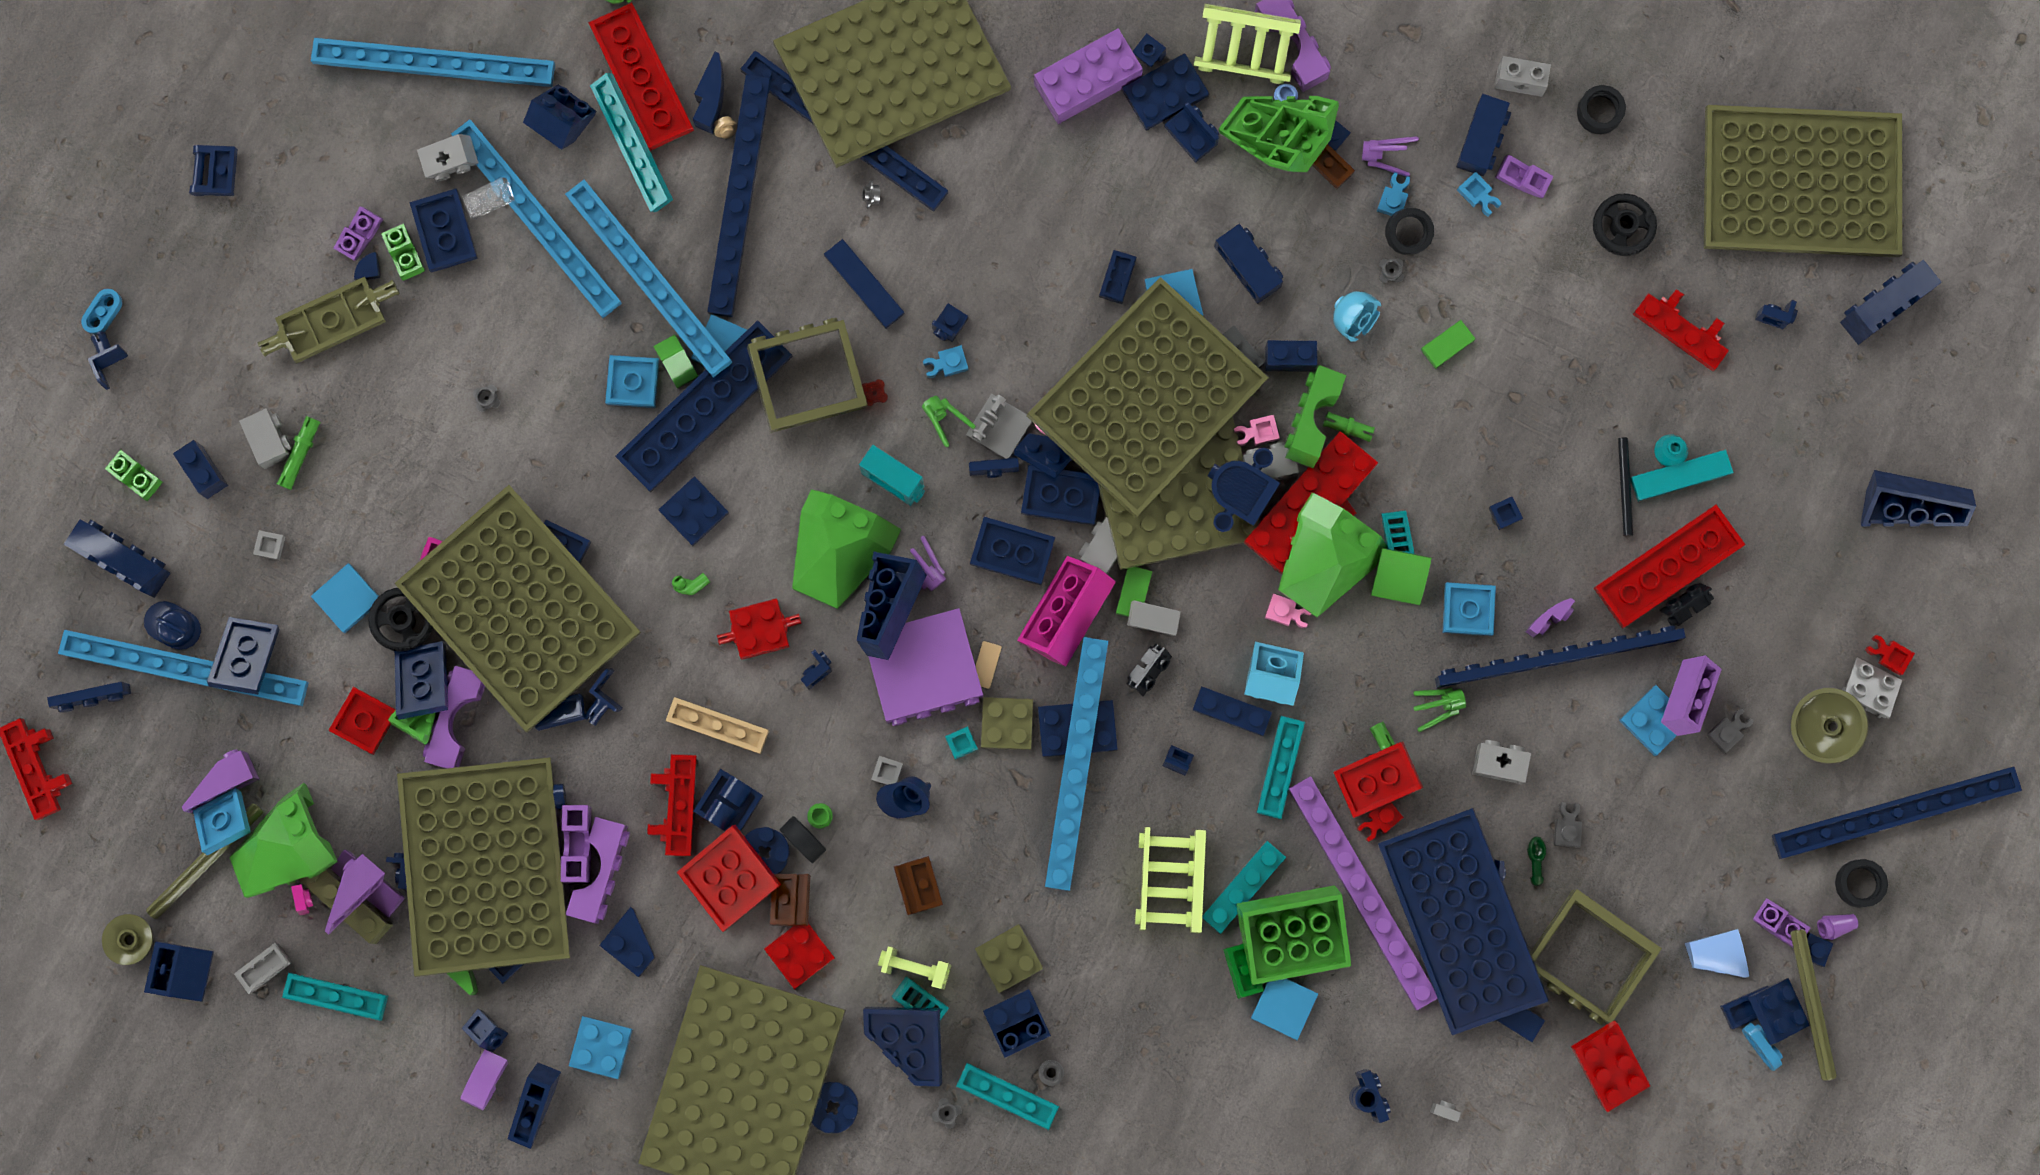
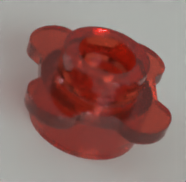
M878 379L862 384L867 406H873L877 402L885 403L888 400V395L884 392L883 388L885 384L882 380Z

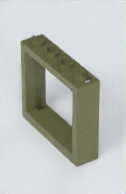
M831 318L823 321L821 326L814 327L813 324L799 327L800 331L790 333L789 330L775 333L776 337L766 339L765 336L751 339L752 343L748 344L747 350L770 433L858 411L867 407L844 320L838 321L837 318ZM838 331L856 398L776 419L758 351Z
M1575 889L1570 892L1530 953L1535 962L1574 904L1643 951V956L1605 1012L1535 964L1540 978L1548 983L1546 987L1557 995L1562 993L1569 998L1567 1002L1578 1010L1582 1008L1591 1013L1589 1018L1599 1025H1602L1603 1022L1609 1024L1614 1021L1662 948L1581 891Z

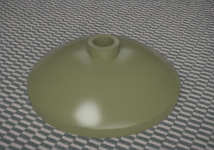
M1822 688L1807 694L1797 704L1791 719V732L1797 747L1807 757L1821 763H1840L1850 759L1862 748L1868 735L1869 724L1864 707L1852 694L1841 689ZM1832 722H1836L1838 725L1835 731L1830 729Z

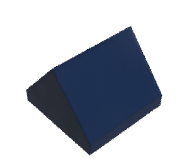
M1171 745L1162 766L1185 776L1194 755Z

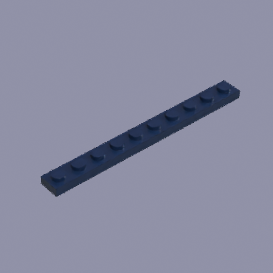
M754 51L740 68L741 72L745 75L770 78L769 93L813 124L789 74L757 51ZM888 146L860 157V159L933 212L948 194L946 188Z
M746 75L707 310L708 314L733 317L771 79L767 77Z
M1675 626L1661 628V633L1651 634V631L1648 630L1636 633L1635 638L1627 639L1626 635L1613 637L1610 643L1602 644V640L1588 642V647L1579 649L1577 645L1563 647V652L1554 653L1553 649L1538 652L1539 656L1529 658L1528 654L1515 656L1514 661L1505 663L1504 659L1490 661V666L1481 668L1480 664L1465 666V671L1456 672L1455 668L1440 671L1441 675L1435 678L1437 688L1678 642L1685 639L1686 636L1684 628L1676 629Z
M2010 767L1773 834L1772 838L1779 859H1783L2022 791L2015 767Z

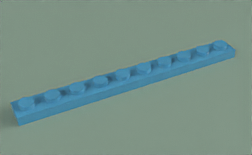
M314 38L311 62L318 65L544 87L553 86L555 62L549 60Z
M469 119L451 133L452 136L457 134L470 135L479 163L476 166L599 315L604 318L622 303L475 124Z
M582 180L565 193L566 197L710 375L715 377L733 363L589 184Z
M64 630L58 654L204 686H208L207 680L214 662ZM265 673L258 695L238 691L232 692L303 707L309 682Z
M1083 637L1045 887L1070 891L1108 648V641Z

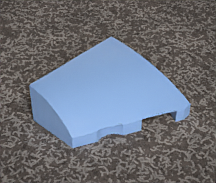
M1738 929L1685 943L1692 968L1742 978L1749 977L1746 956Z

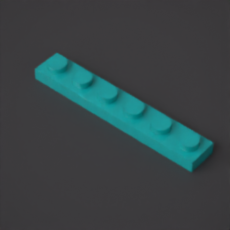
M605 73L591 84L590 87L650 212H657L670 203L673 198L613 73Z

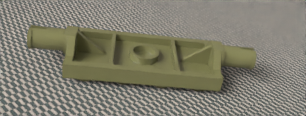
M362 277L276 317L275 320L279 327L277 334L257 342L258 346L261 347L260 350L264 357L283 347L285 349L288 348L293 360L299 363L385 323V317L379 307L380 302L399 295V290L393 280L373 289L370 287L367 279Z

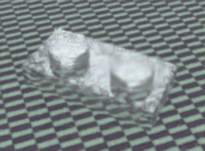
M504 177L462 196L470 219L479 218L515 201L508 180Z

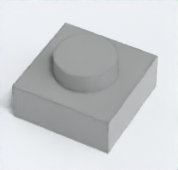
M259 530L253 555L280 561L285 536Z
M879 756L871 780L885 785L898 782L903 763Z
M1441 1100L1440 1105L1433 1103L1430 1113L1454 1122H1458L1461 1112L1455 1111L1456 1105Z

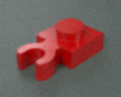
M1873 636L1871 639L1877 642L1878 648L1873 649L1868 646L1865 651L1870 655H1880L1879 664L1900 676L1903 675L1915 653L1895 641H1890L1886 645L1885 640L1881 636Z
M1390 802L1367 814L1372 821L1360 824L1357 830L1359 832L1365 827L1369 828L1371 834L1365 839L1369 842L1376 837L1378 829L1385 834L1404 817Z

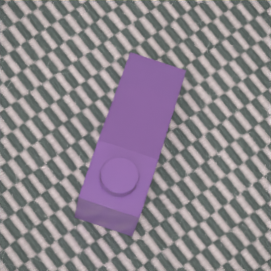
M238 749L225 753L223 755L224 759L214 765L183 804V811L192 813L198 807L234 788L239 790L260 780L248 753L241 750L238 751Z
M363 854L356 860L352 858L343 867L344 873L325 929L328 935L383 882L385 873Z

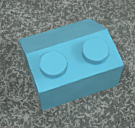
M1255 642L1244 695L1293 706L1300 684L1304 653Z

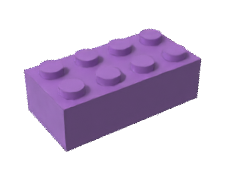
M1118 28L1034 74V85L1057 124H1060L1142 77L1143 68Z

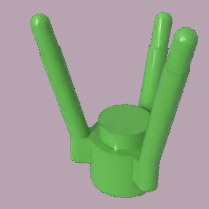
M933 396L922 405L923 410L931 419L945 447H949V442L938 421L947 415L946 409L972 429L976 427L967 417L955 409L946 398L940 400L938 396Z
M1451 687L1444 690L1414 691L1413 693L1415 696L1444 695L1441 696V700L1414 706V711L1441 705L1445 711L1449 710L1419 727L1418 732H1422L1451 716L1458 715L1460 709L1466 708L1465 696L1461 689L1453 690Z

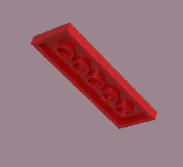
M631 2L588 22L649 150L652 151L693 132L694 129L633 3Z
M1340 431L1321 452L1315 466L1307 468L1245 539L1244 543L1280 574H1283L1286 560H1289L1292 549V537H1295L1298 527V515L1311 493H1315L1341 507L1377 466L1378 462Z
M1716 504L1595 586L1594 590L1623 629L1746 544Z

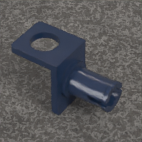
M97 332L99 339L93 334L91 341L98 354L88 358L97 382L108 390L110 387L102 369L128 357V355L119 344L111 347L105 332Z
M606 668L589 690L595 696L596 701L586 712L585 719H590L589 723L595 726L608 708L614 712H619L623 709V707L601 691V688L615 671L612 668Z

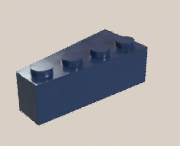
M1924 259L1918 264L1911 262L1901 270L1903 275L1899 278L1892 276L1882 284L1884 289L1878 293L1876 290H1873L1863 298L1865 302L1858 307L1855 304L1844 312L1846 317L1840 323L1858 345L1942 283Z

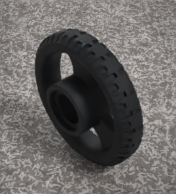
M1616 194L1607 198L1600 204L1593 218V231L1599 244L1608 252L1620 256H1632L1645 250L1653 241L1657 230V219L1653 209L1644 199L1633 194ZM1618 203L1632 204L1643 213L1638 216L1632 210L1620 211ZM1603 216L1613 220L1610 225V231L1615 238L1611 241L1606 237L1602 228ZM1620 221H1627L1630 229L1622 228ZM1637 228L1647 230L1646 236L1640 243L1628 247L1626 239L1630 238Z
M398 587L387 590L377 597L370 608L368 621L370 631L380 645L392 651L403 652L422 645L430 636L433 626L425 619L421 633L413 631L416 624L413 612L417 608L407 597L405 605H396L388 613L381 611L382 606L387 601L395 597H406ZM400 614H406L408 617L403 625H397L395 622L396 617ZM386 624L390 625L397 633L403 634L402 643L387 639L379 628Z

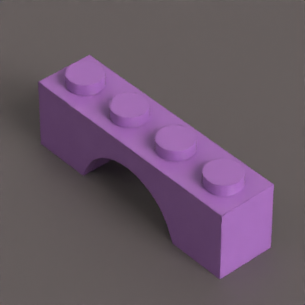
M1262 0L1256 3L1254 12L1301 20L1299 34L1294 33L1293 36H1290L1298 49V58L1292 66L1291 74L1301 91L1305 92L1327 80L1331 69L1330 63L1325 56L1322 57L1317 50L1319 48L1317 41L1313 36H1309L1305 30L1306 24L1303 18L1297 16L1294 12L1292 0ZM1269 29V32H1279V30Z
M455 666L454 670L450 671L447 676V685H449L448 710L441 711L438 719L435 718L431 733H433L431 741L425 745L423 751L425 763L445 769L459 767L465 748L454 736L453 721L455 715L464 705L474 701H481L485 685L471 670Z
M595 817L588 842L597 849L600 855L601 869L598 877L591 885L583 889L573 890L566 915L599 924L600 919L604 920L608 905L604 904L607 895L611 896L615 886V881L612 880L614 871H619L622 863V856H619L622 846L626 847L629 840L630 832L627 831L628 826Z

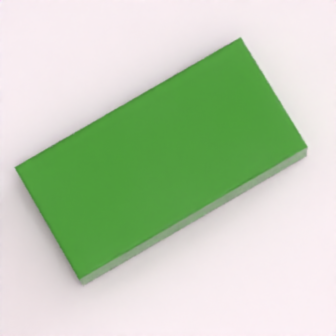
M1460 320L1422 347L1421 351L1436 369L1474 342L1475 337Z
M1138 567L1127 569L1116 614L1129 617L1132 601L1145 602L1152 571Z

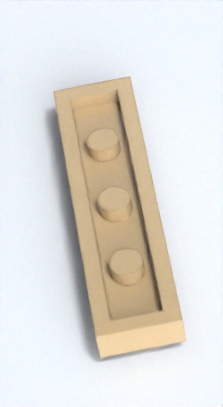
M675 697L666 721L758 754L762 753L769 730Z

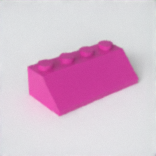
M1067 556L1017 641L1047 659L1066 667L1116 581L1098 567Z

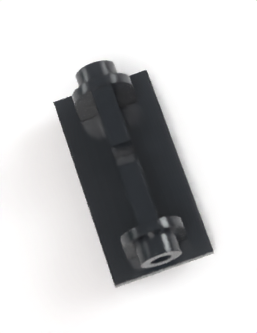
M1701 583L1693 584L1686 589L1684 594L1669 600L1666 606L1660 609V612L1670 616L1667 620L1671 626H1680L1693 617L1689 610L1690 607H1692L1694 613H1698L1711 605L1714 597L1709 591L1712 588Z
M1156 643L1153 647L1150 646L1140 660L1147 666L1144 669L1137 664L1127 677L1128 682L1126 684L1132 689H1136L1141 696H1144L1146 692L1154 687L1159 674L1167 669L1172 656L1166 648H1162Z

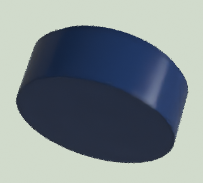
M564 783L555 784L553 786L555 808L558 810L562 809V805H567Z

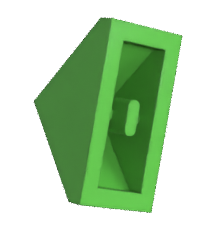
M676 335L654 346L677 389L699 377Z

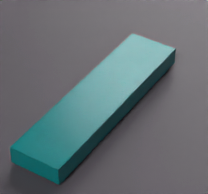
M1722 450L1682 462L1678 465H1671L1633 476L1630 480L1639 502L1725 477L1734 472L1727 451Z
M1280 716L1257 814L1282 819L1305 725L1304 721Z
M288 973L282 998L382 1021L388 995Z
M966 1063L956 1085L958 1088L1049 1130L1059 1108L1058 1105L969 1063Z

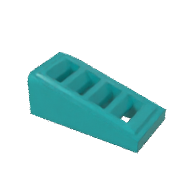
M1407 512L1382 513L1381 517L1387 549L1394 550V548L1406 547V551L1402 552L1414 554ZM1391 519H1402V523L1389 524L1388 522ZM1403 528L1401 533L1391 534L1390 529ZM1404 537L1405 542H1392V539Z
M907 976L892 995V998L905 1008H921L928 998L930 1002L925 1008H933L935 1004L939 1006L940 1020L949 1009L948 1006ZM910 986L913 987L912 991L904 1000L902 997L905 995ZM918 992H920L922 995L914 1004V1006H912L911 1002L916 997Z

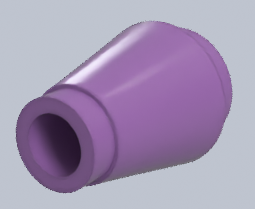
M1854 914L1827 915L1817 922L1820 936L1823 939L1834 940L1858 928V920Z

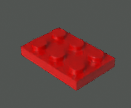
M1403 741L1333 772L1353 818L1423 788Z
M1616 1021L1610 1022L1571 1046L1606 1112L1650 1087L1643 1070Z

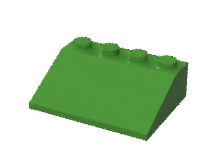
M1335 885L1236 904L1239 927L1252 985L1351 966L1343 898Z

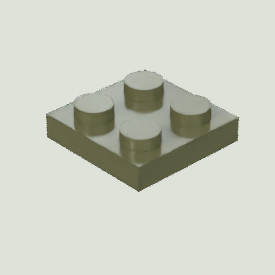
M983 697L981 748L1031 750L1033 699Z
M1019 924L975 948L999 993L1043 969Z

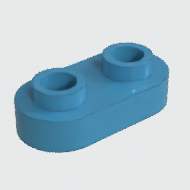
M112 289L101 290L82 316L81 324L84 330L92 335H97V332H105L122 307L123 301L121 296ZM113 299V305L108 307V301ZM100 320L99 326L94 327V322Z
M1752 1023L1745 1026L1742 1032L1763 1062L1772 1071L1782 1066L1781 1059L1783 1056L1774 1045L1770 1046L1765 1039L1766 1035L1759 1024L1755 1026Z

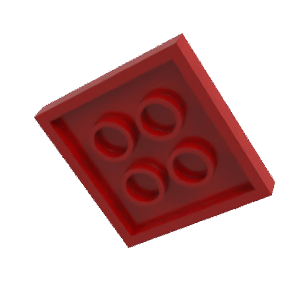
M736 825L727 829L677 871V874L722 932L730 928L781 885Z

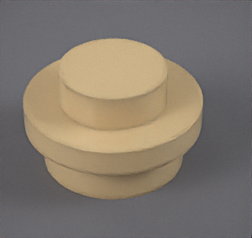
M731 117L719 118L714 123V133L717 137L730 138L737 131V123Z

